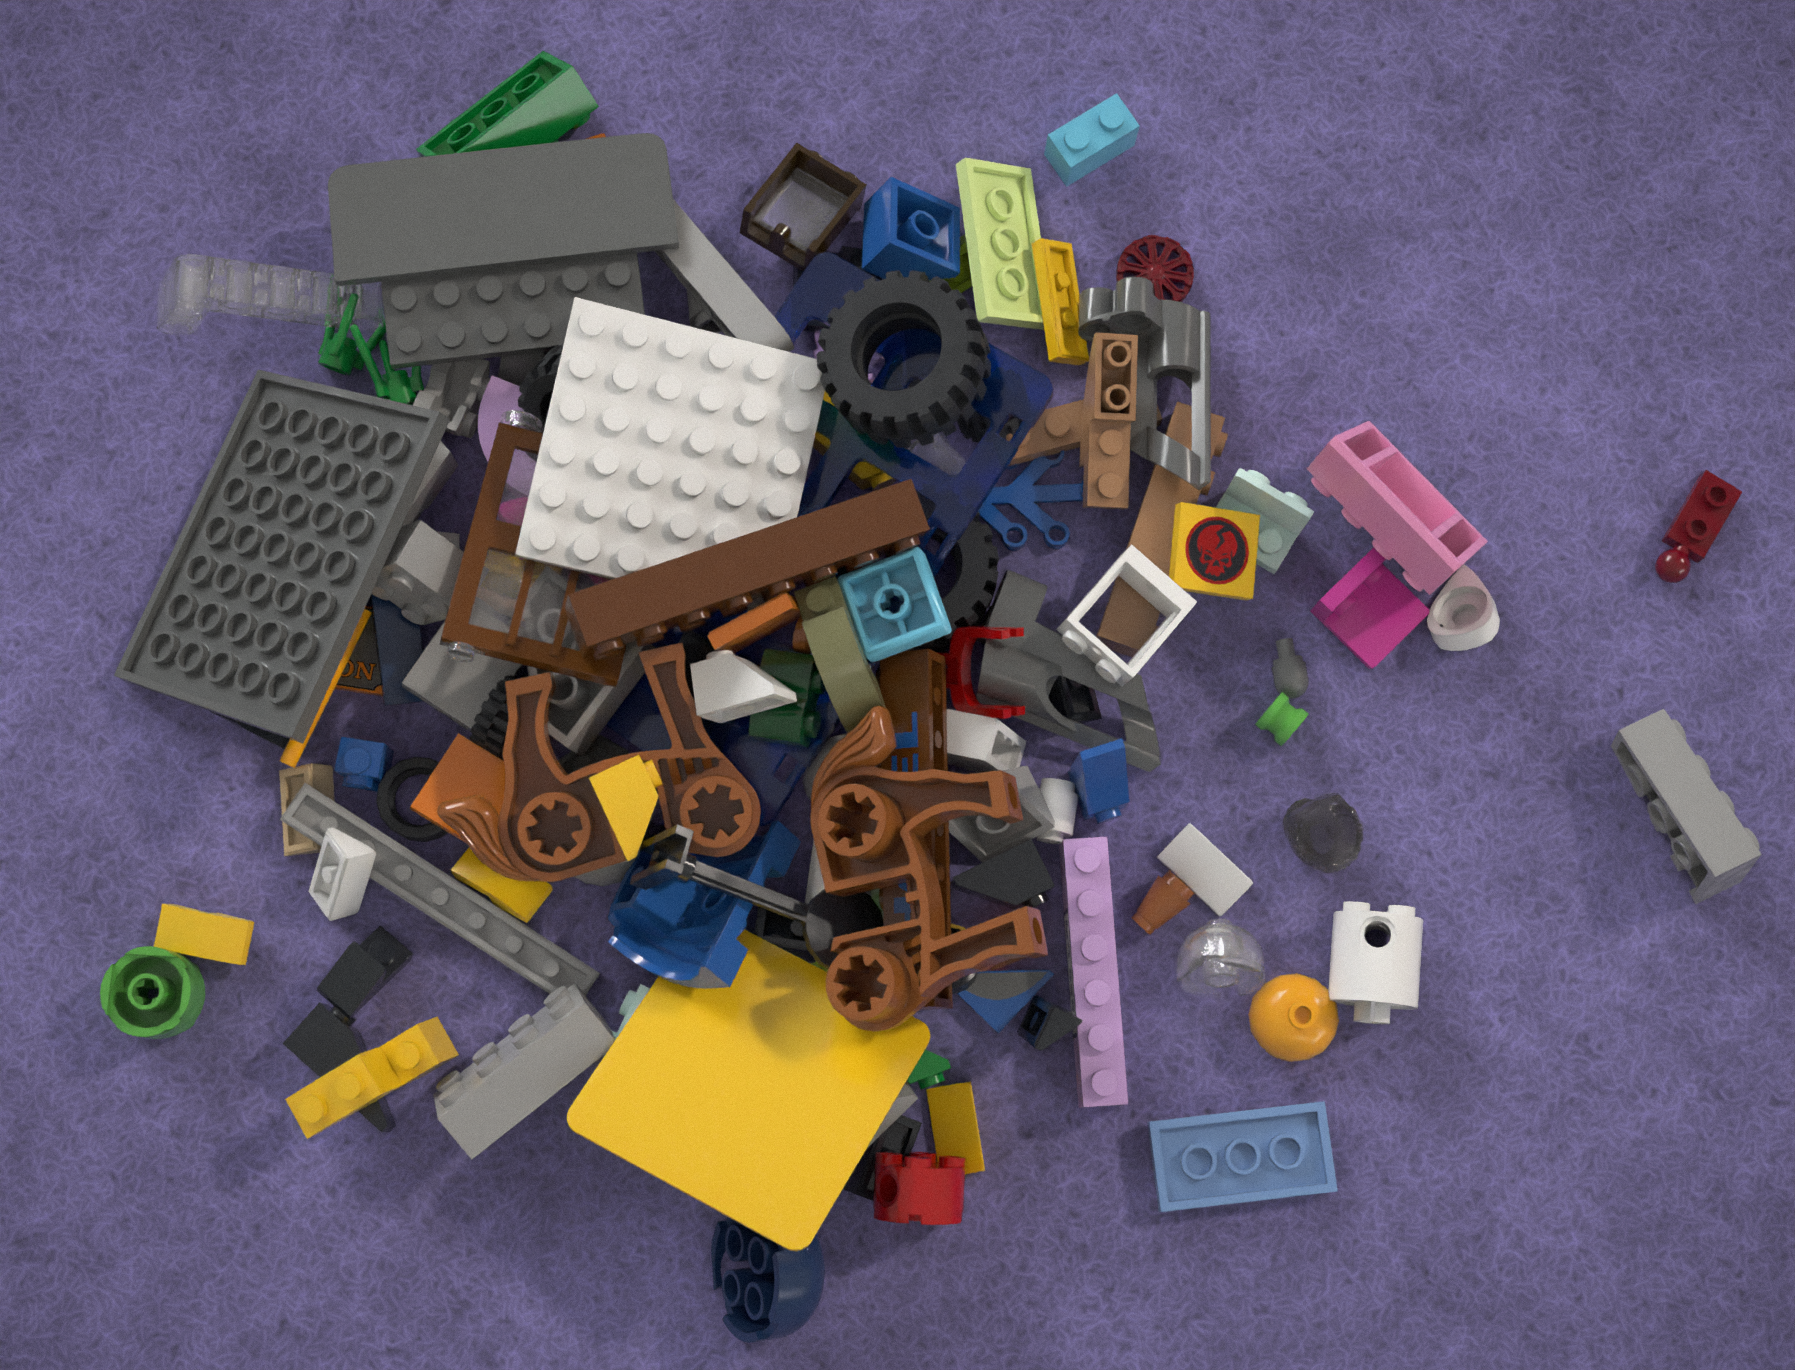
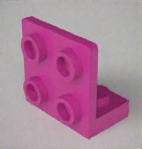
M1374 547L1310 610L1369 669L1375 668L1430 612L1383 565L1386 558Z

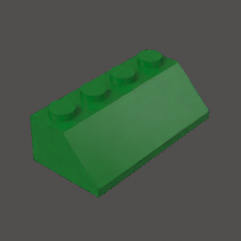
M542 51L416 148V151L421 157L555 143L568 130L584 125L589 120L590 113L599 106L572 65Z

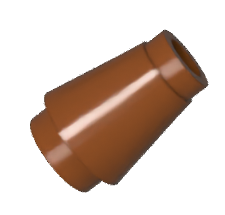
M1168 870L1163 877L1157 876L1137 908V912L1131 918L1151 935L1156 929H1159L1191 905L1188 900L1195 893Z

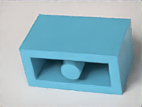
M1116 93L1048 134L1044 155L1067 187L1133 147L1140 125Z

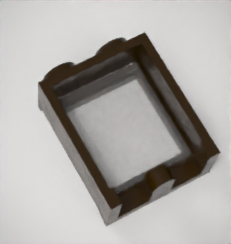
M796 143L743 209L739 233L810 275L818 261L851 218L861 209L867 184L860 181L853 173L844 171L825 160L818 152L808 150Z

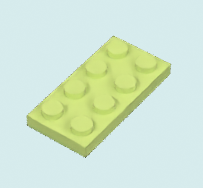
M964 158L956 164L977 319L982 323L1044 330L1032 243L1040 239L1041 235L1031 168Z

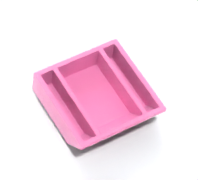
M1370 421L1336 435L1307 468L1314 476L1311 482L1315 488L1328 498L1332 495L1344 507L1341 512L1347 521L1358 529L1363 526L1374 538L1372 541L1374 548L1387 560L1394 558L1405 569L1402 573L1405 580L1419 592L1424 589L1431 595L1488 542Z

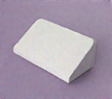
M1191 823L1185 826L1157 856L1171 872L1219 917L1253 884L1250 878Z
M333 827L326 830L309 888V893L330 921L358 913L376 857V852L372 848Z

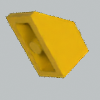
M640 755L589 778L627 861L637 857L659 797L655 788L663 784L652 759L643 763Z

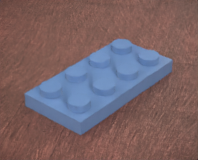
M1325 1101L1147 1122L1159 1212L1338 1192Z

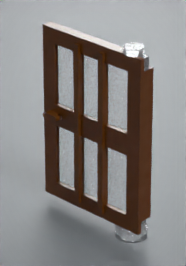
M506 411L501 415L442 631L440 645L447 646V655L458 662H472L476 653L617 687L627 644L620 649L621 653L614 657L595 662L594 656L583 659L565 611L568 594L612 579L515 557L542 440L543 423L539 418L525 411Z

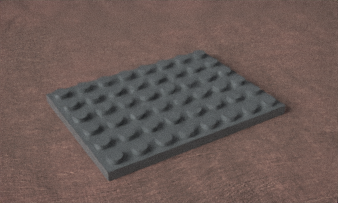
M258 369L114 676L128 683L303 744L450 419L438 411Z

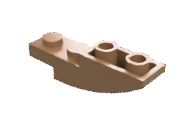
M1095 333L1093 337L1086 377L1080 438L1079 467H1084L1083 508L1124 510L1129 506L1131 423L1136 421L1138 335Z

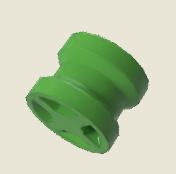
M1281 692L1258 719L1255 726L1260 730L1270 731L1274 735V741L1282 746L1302 724L1309 713L1303 708L1296 709L1289 703V697Z

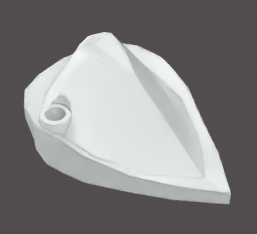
M1463 564L1449 579L1433 602L1428 614L1427 624L1434 642L1441 649L1463 651L1490 642L1498 632L1500 618L1496 604L1482 581L1469 567Z

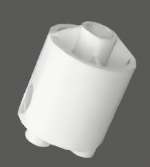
M1347 901L1343 902V911L1334 912L1328 988L1329 1000L1335 1001L1338 1004L1354 1006L1353 1021L1371 1024H1390L1391 1009H1418L1423 919L1415 917V907L1389 905L1387 912L1370 911L1369 903ZM1378 929L1387 934L1389 942L1383 947L1376 948L1369 945L1364 936L1367 932Z

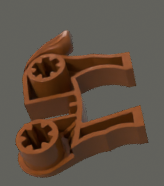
M683 643L638 652L672 741L670 749L642 751L609 758L567 775L553 752L548 734L549 708L556 689L554 674L547 672L506 681L509 720L502 753L505 765V792L500 814L497 813L494 806L482 796L473 795L442 802L437 809L438 816L459 833L475 856L484 865L510 879L554 882L627 861L589 778L640 755L643 763L652 759L663 784L657 787L666 830L678 824L694 831L688 853L722 857L741 850L751 841L758 829L761 815L759 799L751 784L710 739L702 718L696 714L695 699L690 692L686 678V653Z
M884 706L872 707L860 723L839 740L828 752L813 782L810 815L811 830L826 893L845 897L902 883L907 885L908 893H905L906 902L910 904L912 920L833 937L831 951L837 952L839 955L831 963L826 976L828 1000L833 1008L852 1025L863 1030L878 1032L900 1026L943 989L962 977L987 971L994 965L1012 958L1048 956L1040 910L1028 906L945 937V918L940 884L924 836L941 824L964 816H987L1010 824L1023 821L1016 777L1002 770L960 774L937 769L897 772L875 767L882 763L897 746L893 721L889 710Z

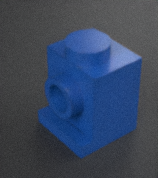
M341 737L334 771L344 777L343 787L378 792V785L386 771L391 768L394 751L385 743Z

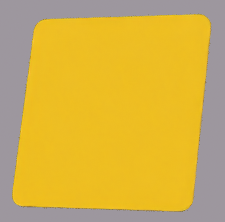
M744 929L736 940L745 946L748 951L730 987H686L658 976L569 1108L567 1123L576 1134L790 1251H800L811 1244L930 1041V1030L924 1022L913 1016L900 1026L886 1031H867L852 1025L833 1008L828 1000L826 993V971Z

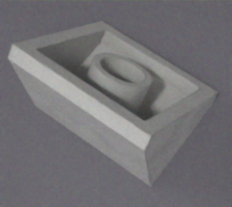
M1027 765L1003 770L1016 777L1023 821L1010 824L996 818L975 815L959 817L949 821V832L982 863L1055 827V820Z

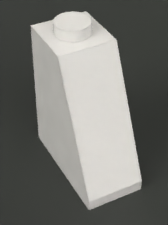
M946 709L948 764L979 773L1020 767L1027 741L997 718Z

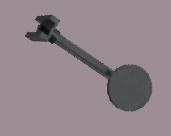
M678 824L642 842L640 851L652 855L647 869L632 875L630 881L631 885L648 890L672 878L684 882L691 880L800 922L803 926L802 933L808 951L816 962L826 969H829L831 963L839 955V953L831 951L833 937L884 926L880 908L872 897L865 892L841 897L826 893L825 889H823L810 900L809 904H806L697 861L696 856L688 854L694 831Z

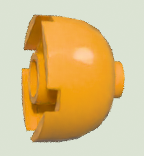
M1298 973L1279 975L1265 983L1252 998L1248 1014L1250 1030L1255 1040L1258 1041L1260 1046L1269 1055L1288 1062L1309 1060L1324 1052L1334 1039L1339 1023L1337 1003L1329 1000L1328 989L1316 979Z

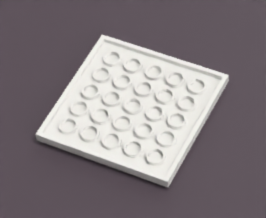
M575 297L515 557L615 579L796 518L825 392L820 381L822 373L817 368V359ZM763 598L753 600V603L747 605L748 609L746 611H750L763 604Z

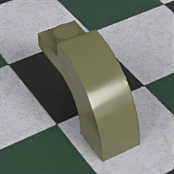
M835 576L795 591L794 594L803 619L801 623L820 676L846 732L849 733L860 723L872 707L884 706L886 708L877 679L865 658L839 581Z

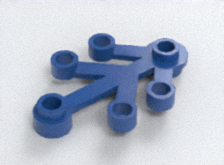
M1064 450L1060 451L1059 457L1056 460H1049L1045 456L1035 458L1009 486L1005 487L992 486L1006 469H1015L1020 463L1001 468L997 455L978 477H962L950 489L951 492L960 496V504L965 508L970 504L963 501L962 496L964 493L974 492L978 496V501L971 505L980 513L979 517L1003 536L1001 539L1004 547L1011 551L1020 550L1025 546L1028 537L1027 530L1019 523H1011L993 505H1011L1044 534V542L1048 547L1060 549L1068 542L1070 536L1068 526L1063 522L1055 521L1035 503L1083 502V481L1078 484L1034 485L1049 468L1057 467L1062 463L1065 454ZM1052 529H1059L1064 533V539L1054 541L1050 538L1049 532ZM1013 530L1018 531L1022 535V540L1018 543H1012L1007 539V533Z

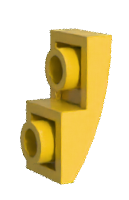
M470 847L451 869L455 879L489 896L495 906L528 923L553 891L552 886L545 881H518L496 873L484 865L475 856Z
M162 903L154 947L220 962L246 965L254 921L223 913H208L177 904Z

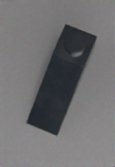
M320 1002L283 1043L319 1077L324 1076L356 1055L368 1051L362 1034L352 1026L357 1019L353 1016L349 1020L335 1006L331 1007ZM385 1096L359 1110L381 1132H391L396 1126Z

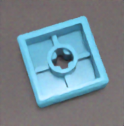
M919 547L911 548L838 577L865 658L872 663L948 635L952 631L926 555ZM893 596H897L901 601H904V604L900 606V611L896 614H893L890 610L885 611V608L891 606L890 598Z

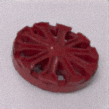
M1148 235L1134 240L1124 249L1116 268V282L1124 279V273L1136 274L1137 276L1134 277L1146 278L1153 283L1154 296L1159 300H1166L1163 296V290L1165 289L1172 296L1173 301L1182 302L1187 297L1194 279V268L1190 254L1180 246L1179 242L1167 236L1165 238L1159 235ZM1156 245L1164 247V250L1162 251L1159 258L1157 256ZM1143 246L1147 247L1148 258L1139 250V248ZM1171 252H1175L1179 256L1166 262ZM1132 256L1139 264L1127 262L1126 259ZM1182 266L1186 269V273L1173 271ZM1171 281L1183 283L1184 288L1178 289Z

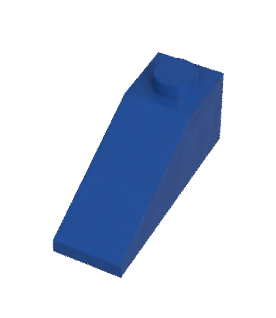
M1121 738L1079 752L1068 771L1071 782L1075 783V794L1078 795V803L1084 821L1095 817L1097 824L1116 819L1122 816L1120 809L1125 808L1130 802L1126 752L1123 739Z

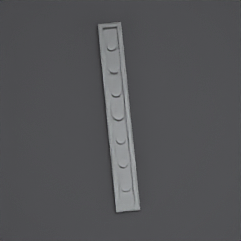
M306 783L301 787L280 818L281 821L322 846L326 830L332 827L369 846L376 852L369 878L549 994L561 986H565L568 989L576 983L586 996L600 975L599 972Z

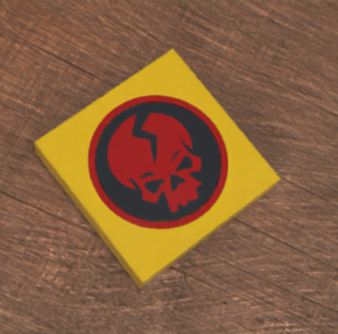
M1184 502L1175 504L1169 578L1187 592L1246 601L1253 599L1260 515Z

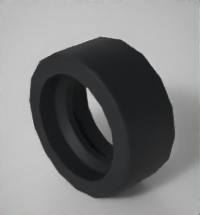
M412 757L399 761L386 771L378 785L376 803L381 819L390 830L410 841L429 842L442 838L448 833L432 822L416 825L403 820L397 812L395 805L396 792L401 783L409 777L418 774H432L439 763L432 758Z

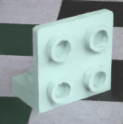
M1241 468L1238 469L1216 508L1260 515L1256 564L1273 574L1276 573L1297 536L1314 513L1313 510L1307 507V502L1299 495L1292 492L1282 493L1272 487L1269 479L1263 474L1254 470L1245 471Z

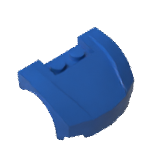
M777 820L772 821L766 834L753 837L745 847L731 855L714 857L694 853L688 854L696 856L697 861L765 887L764 882L766 878L785 876L801 841ZM640 851L624 875L611 904L608 919L614 926V933L608 941L609 944L632 962L672 983L693 988L730 987L748 951L736 939L747 925L746 918L753 904L691 880L684 882L672 878L648 890L630 884L632 875L647 869L652 856Z

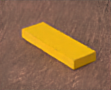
M1040 238L1032 243L1048 359L1049 362L1082 365L1089 361L1086 340L1082 339L1078 334L1079 288L1072 243Z

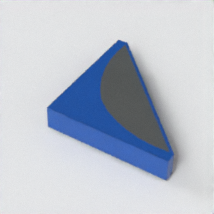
M1050 970L978 972L975 982L968 989L957 993V995L999 1034L1054 973Z

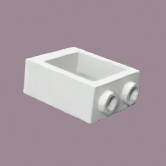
M1131 544L1056 630L1063 635L1062 640L1068 648L1077 654L1084 653L1096 664L1095 669L1101 677L1110 683L1117 682L1122 687L1138 673L1197 601ZM1118 575L1166 617L1127 664L1079 623V620Z

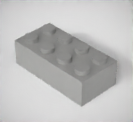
M576 983L568 989L565 986H561L553 991L544 1000L545 1007L532 1017L529 1014L520 1017L509 1027L508 1032L510 1034L496 1045L494 1042H490L483 1046L472 1057L473 1063L461 1073L457 1070L452 1071L437 1084L436 1089L438 1091L433 1094L437 1119L471 1160L605 1055L616 1040L606 1020Z

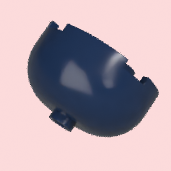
M727 1217L726 1221L717 1222L711 1243L713 1290L722 1287L725 1308L728 1313L725 1314L722 1320L728 1330L737 1339L750 1343L780 1339L802 1328L816 1311L824 1287V1257L817 1234L811 1244L805 1249L790 1251ZM725 1251L733 1262L749 1261V1268L727 1270L722 1279L721 1262Z

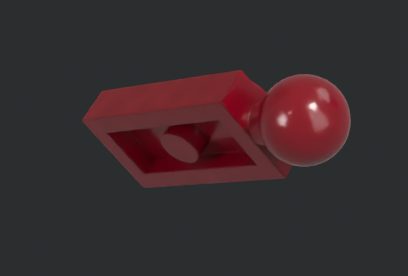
M1708 470L1700 474L1661 540L1673 549L1664 551L1656 560L1655 570L1660 579L1668 583L1680 582L1690 572L1689 558L1696 563L1704 559L1742 494L1741 490Z

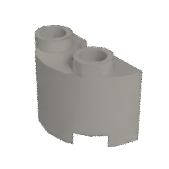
M484 359L433 364L430 369L427 386L423 391H419L413 406L441 412L450 419L445 432L456 436L472 438L478 426L477 412L491 379L488 378L490 362Z

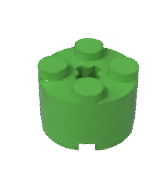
M152 946L134 948L125 953L123 957L115 964H112L106 971L100 989L101 1005L106 1015L109 1016L116 1027L128 1035L152 1039L174 1037L190 1029L200 1015L205 1001L204 979L198 965L182 954ZM159 988L158 997L148 998L149 989Z

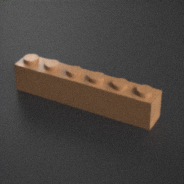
M1177 401L1165 435L1191 451L1192 406ZM1211 413V459L1212 456L1220 458L1228 437V433L1221 431L1225 417ZM1154 465L1126 549L1132 544L1169 577L1175 504L1180 502L1197 504L1200 494L1208 495L1215 472L1211 471V482L1201 490H1197L1168 470ZM1118 575L1115 579L1096 638L1110 650L1133 657L1159 627L1156 623L1160 611Z

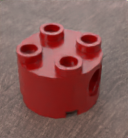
M910 1152V1156L905 1157L904 1161H902V1154L876 1153L874 1219L909 1224V1221H920L922 1225L961 1223L964 1209L966 1158L961 1156H939V1162H936V1153Z

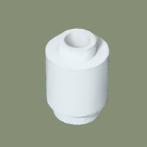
M1043 778L1039 790L1055 820V827L1037 836V840L1050 844H1060L1063 838L1073 836L1078 795L1075 794V783L1061 779Z

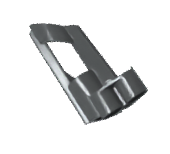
M1142 277L1121 279L1116 283L1114 291L1103 287H1093L1082 291L1079 294L1078 334L1082 339L1093 342L1095 333L1138 335L1136 421L1131 423L1130 450L1152 464L1168 470L1197 490H1201L1211 482V314L1206 311H1199L1195 307L1183 302L1159 300L1153 295V283ZM1162 377H1177L1192 392V451L1157 431V382Z
M1007 569L981 627H1024V636L1010 637L1008 639H976L977 642L985 645L976 699L985 705L1025 706V715L1014 717L1089 748L1118 740V738L1064 717L1054 708L1048 698L1049 693L1058 676L1066 677L1117 699L1126 736V742L1123 741L1126 763L1148 772L1161 765L1157 732L1152 712L1147 702L1142 676L1136 674L1122 687L1117 682L1110 683L1101 677L1095 669L1096 664L1084 653H1075L1063 642L1062 635L1035 622L1047 591V585Z

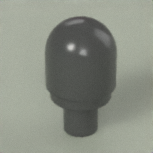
M1292 638L1280 639L1276 641L1278 659L1273 660L1272 667L1274 685L1279 694L1283 692L1289 699L1298 698L1306 692L1309 685L1306 662L1303 661L1301 655H1295Z

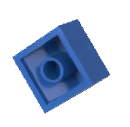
M890 177L864 203L862 270L886 279V272L900 270L903 277H909V272L913 270L925 272L929 280L936 276L941 279L955 278L960 273V207Z

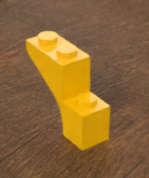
M435 1017L414 1025L382 1046L356 1055L285 1100L308 1139L402 1086L429 1074L459 1054L439 1018Z

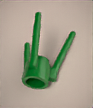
M334 282L324 338L318 352L321 355L318 364L331 371L350 376L353 368L362 371L365 364L360 352L356 350V341L346 337L359 296L356 293L350 295L338 332L334 333L342 295V286H337ZM385 319L366 342L370 352H372L386 333Z
M356 324L351 325V333L374 382L377 397L413 405L417 392L424 390L421 366L412 367L411 377L408 376L407 370L395 371L390 365L387 342L380 340L379 348L386 372L381 377L359 327Z

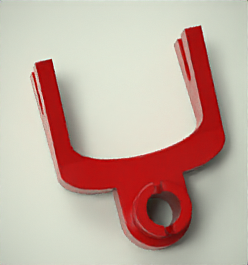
M968 626L957 628L951 639L950 651L936 652L945 656V662L948 667L946 668V688H951V698L956 711L999 719L1025 715V706L983 705L979 703L974 694L971 680V656L976 639L1024 636V627Z

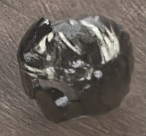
M1329 793L1315 799L1304 798L1298 800L1287 809L1283 818L1284 833L1293 852L1311 870H1316L1323 874H1331L1345 869L1357 859L1363 841V824L1356 810L1339 793Z

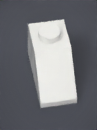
M714 651L706 655V660L690 664L696 714L699 717L723 723L797 702L794 691L753 662L733 655L732 651Z

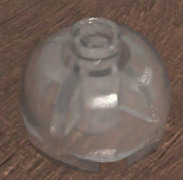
M1227 919L1210 920L1206 925L1189 933L1183 940L1177 956V981H1181V988L1184 991L1201 997L1224 998L1217 988L1238 989L1239 996L1248 995L1259 990L1265 984V964L1262 947L1256 937L1249 931L1232 924L1231 921Z

